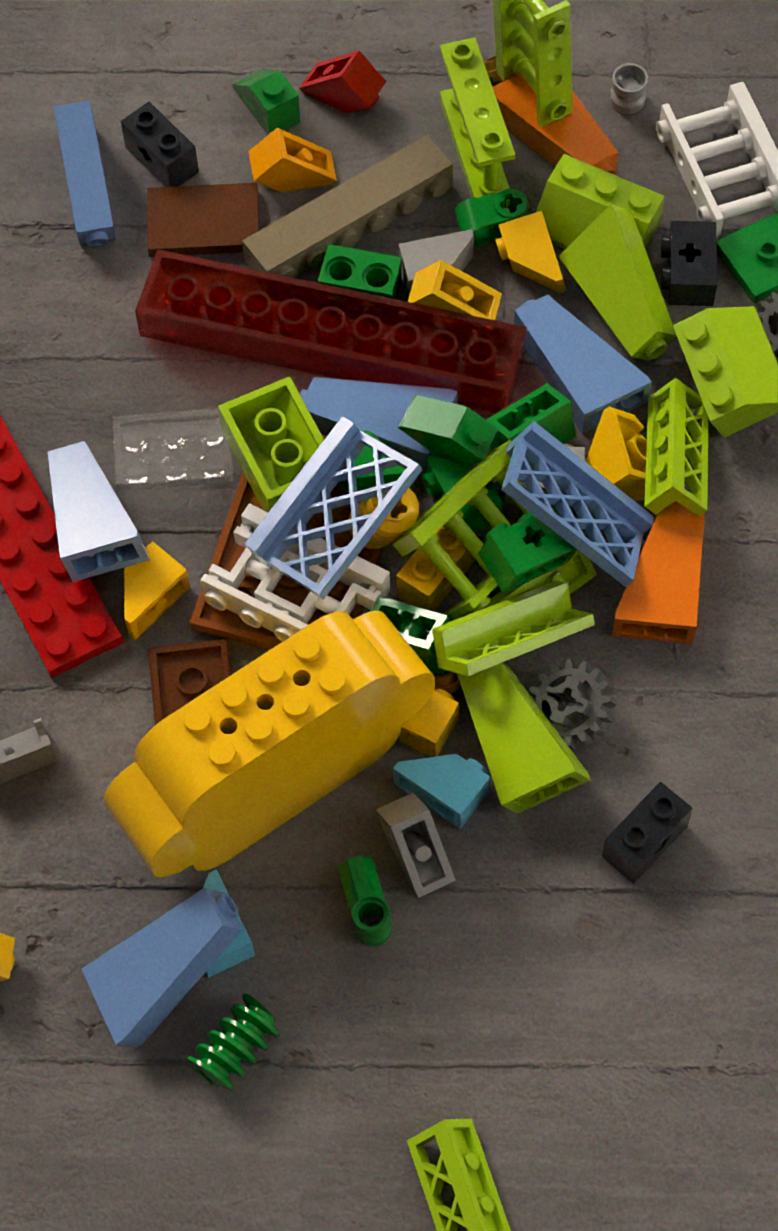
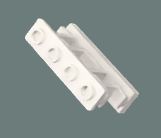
M250 503L241 515V526H237L233 532L235 543L246 548L231 572L212 564L209 569V575L204 574L200 580L202 594L209 605L221 611L228 609L238 614L246 624L254 628L262 626L274 632L275 636L282 642L308 626L307 623L316 609H320L328 614L344 611L350 615L358 603L371 610L378 596L386 598L390 591V572L357 556L338 580L350 586L341 602L328 595L323 600L310 592L301 607L273 594L272 591L283 574L257 561V558L244 545L268 514V512ZM317 538L307 541L308 556L327 551L325 540ZM299 544L289 546L279 560L285 563L300 559ZM328 562L309 566L310 580L319 584L329 571ZM247 574L261 580L254 592L255 598L237 590Z

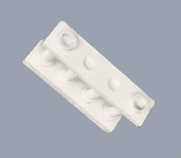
M744 82L730 85L728 99L724 102V106L676 120L669 103L661 106L660 121L656 122L658 138L661 143L666 142L697 207L698 221L716 222L717 240L720 239L724 219L768 206L772 209L775 208L778 212V150ZM724 121L734 123L738 131L737 135L692 148L689 147L683 134ZM738 149L747 151L752 160L749 164L705 177L697 164V161ZM754 177L757 180L761 179L766 188V192L722 205H717L710 191Z

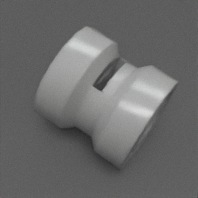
M626 63L614 70L610 104L615 111L631 115L643 109L646 100L648 74L642 66Z

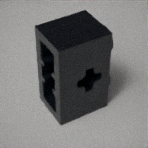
M147 102L120 121L125 148L165 187L181 186L199 173L195 145L152 103Z
M671 221L669 236H662L661 258H668V267H662L661 290H668V305L713 306L717 289L716 222Z
M660 781L605 839L602 857L634 884L688 827L693 808Z

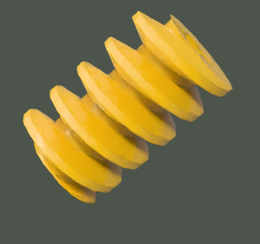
M410 488L407 489L364 547L368 549L385 547L416 523L419 515V502L415 493ZM378 497L360 502V516L373 513L378 506ZM353 529L349 530L352 538H354Z

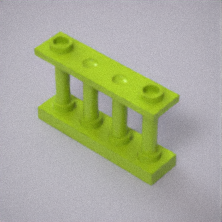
M493 0L497 74L503 81L516 75L523 77L536 94L537 124L540 127L571 114V4L565 0L549 8L543 0Z
M476 38L441 44L440 53L452 89L439 91V101L471 198H479L510 189L501 162L515 159L516 154ZM509 199L506 200V207L509 206Z
M511 440L489 452L483 461L471 469L416 521L408 531L392 544L402 557L416 549L420 554L425 552L463 598L449 612L454 619L467 612L471 614L485 608L491 601L487 595L498 585L478 555L484 544L462 519L464 513L460 509L466 503L469 506L474 504L493 528L503 523H506L508 527L511 526L486 495L488 490L485 487L490 480L493 483L498 481L503 486L511 459L506 454ZM513 499V501L518 505V507L522 510L524 514L529 512L527 509H525L522 505H520ZM442 526L445 530L450 528L488 574L476 587L473 586L437 542L439 537L436 535V532Z

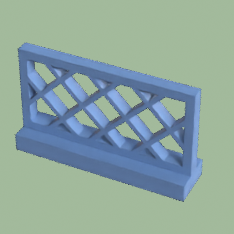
M342 416L244 545L261 563L270 569H276L324 600L420 474L422 468L418 463L360 431L353 422ZM366 446L372 449L374 462L355 467V460ZM398 465L405 468V471L397 481L384 484V469ZM375 472L376 487L357 491L356 477ZM348 479L349 494L331 499L330 492L336 484ZM378 497V506L373 513L360 516L358 502ZM350 504L352 519L333 524L332 509ZM324 511L325 526L306 531V524L314 514ZM353 529L354 538L348 546L335 549L334 534ZM326 536L327 551L308 556L307 541ZM299 544L300 559L285 563L279 560L289 546ZM328 562L329 571L319 584L310 580L309 566Z
M533 421L508 445L506 454L511 459L502 491L623 586H628L634 580L643 534L653 526L654 516ZM517 481H523L528 491L520 486ZM538 482L543 483L548 494H544ZM550 505L555 506L559 516L553 511ZM569 506H573L579 519L574 517ZM581 529L586 531L589 539L584 536ZM600 530H603L609 543L605 542ZM612 553L616 554L620 564L614 559Z

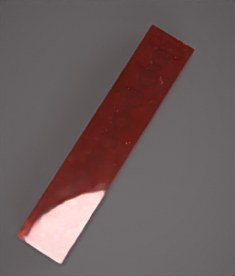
M159 249L156 251L135 310L141 337L341 380L452 389L458 392V405L498 413L511 405L526 352L527 327Z

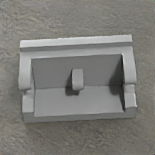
M41 718L33 721L35 727L0 740V784L58 762Z

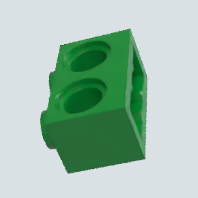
M328 244L318 279L319 302L327 303L335 308L349 307L360 309L374 315L381 313L393 315L402 281V257ZM344 278L346 280L338 281L337 279ZM382 285V287H372V286Z

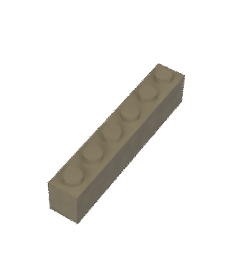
M427 134L242 240L244 260L268 292L279 286H286L296 276L310 268L321 266L328 244L352 248L365 236L372 232L383 230L391 221L403 214L408 215L429 199L445 194L453 186V163Z

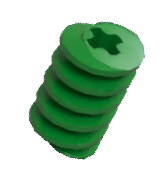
M247 993L242 994L245 1006L236 1003L230 1008L235 1020L228 1017H222L219 1020V1026L223 1033L216 1030L209 1031L207 1038L211 1046L203 1043L196 1046V1052L200 1060L191 1056L186 1057V1062L205 1081L216 1088L221 1086L232 1091L234 1086L228 1075L230 1073L240 1077L246 1075L240 1064L241 1060L243 1059L255 1064L257 1059L251 1049L254 1046L264 1051L269 1049L263 1035L266 1033L276 1038L280 1036L274 1024L275 1019L259 1001Z

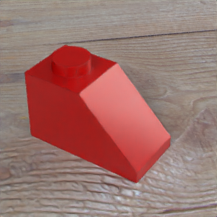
M358 50L316 63L299 89L303 94L343 112L350 113L361 109L365 111L373 107L380 98L378 93L387 81Z

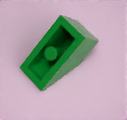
M262 69L233 84V89L267 135L276 128L286 130L301 122L299 95L280 70Z
M421 395L413 397L398 426V429L436 456L467 466L483 461L498 428L467 406Z

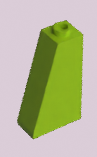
M610 204L560 254L559 258L630 356L651 361L661 356L667 350V344L677 335L634 216L629 210Z
M500 663L470 676L457 673L501 806L519 814L591 781L586 769L508 665Z

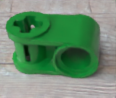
M506 189L479 198L474 197L463 200L455 207L454 212L460 231L472 229L475 248L501 238L499 224L526 216L528 203L526 196L521 191ZM507 199H509V206H508V207H506V200H507Z

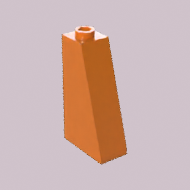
M516 75L493 86L507 130L556 167L563 154H566L616 175L619 152L573 90L572 113L558 121L540 127L537 124L536 94L521 75Z
M674 501L657 514L638 558L634 580L626 586L617 607L612 636L693 644L697 628L705 513L697 516L679 502Z

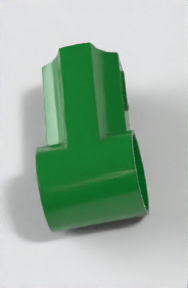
M361 855L349 858L343 864L337 866V870L352 917L355 935L364 945L371 947L380 946L391 936L392 921L390 909L385 901L373 858ZM375 915L382 918V921L376 926L369 927L362 924V921L369 916Z

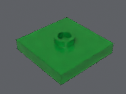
M778 212L717 240V253L753 303L769 297L773 292H778Z

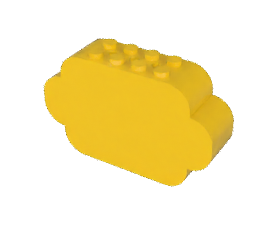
M344 611L327 614L156 724L137 745L134 752L135 762L124 769L105 791L104 803L106 809L155 877H168L183 871L191 865L197 871L213 869L232 859L381 758L398 739L401 733V725L412 718L430 699L435 689V677L382 611H371L355 619H352Z

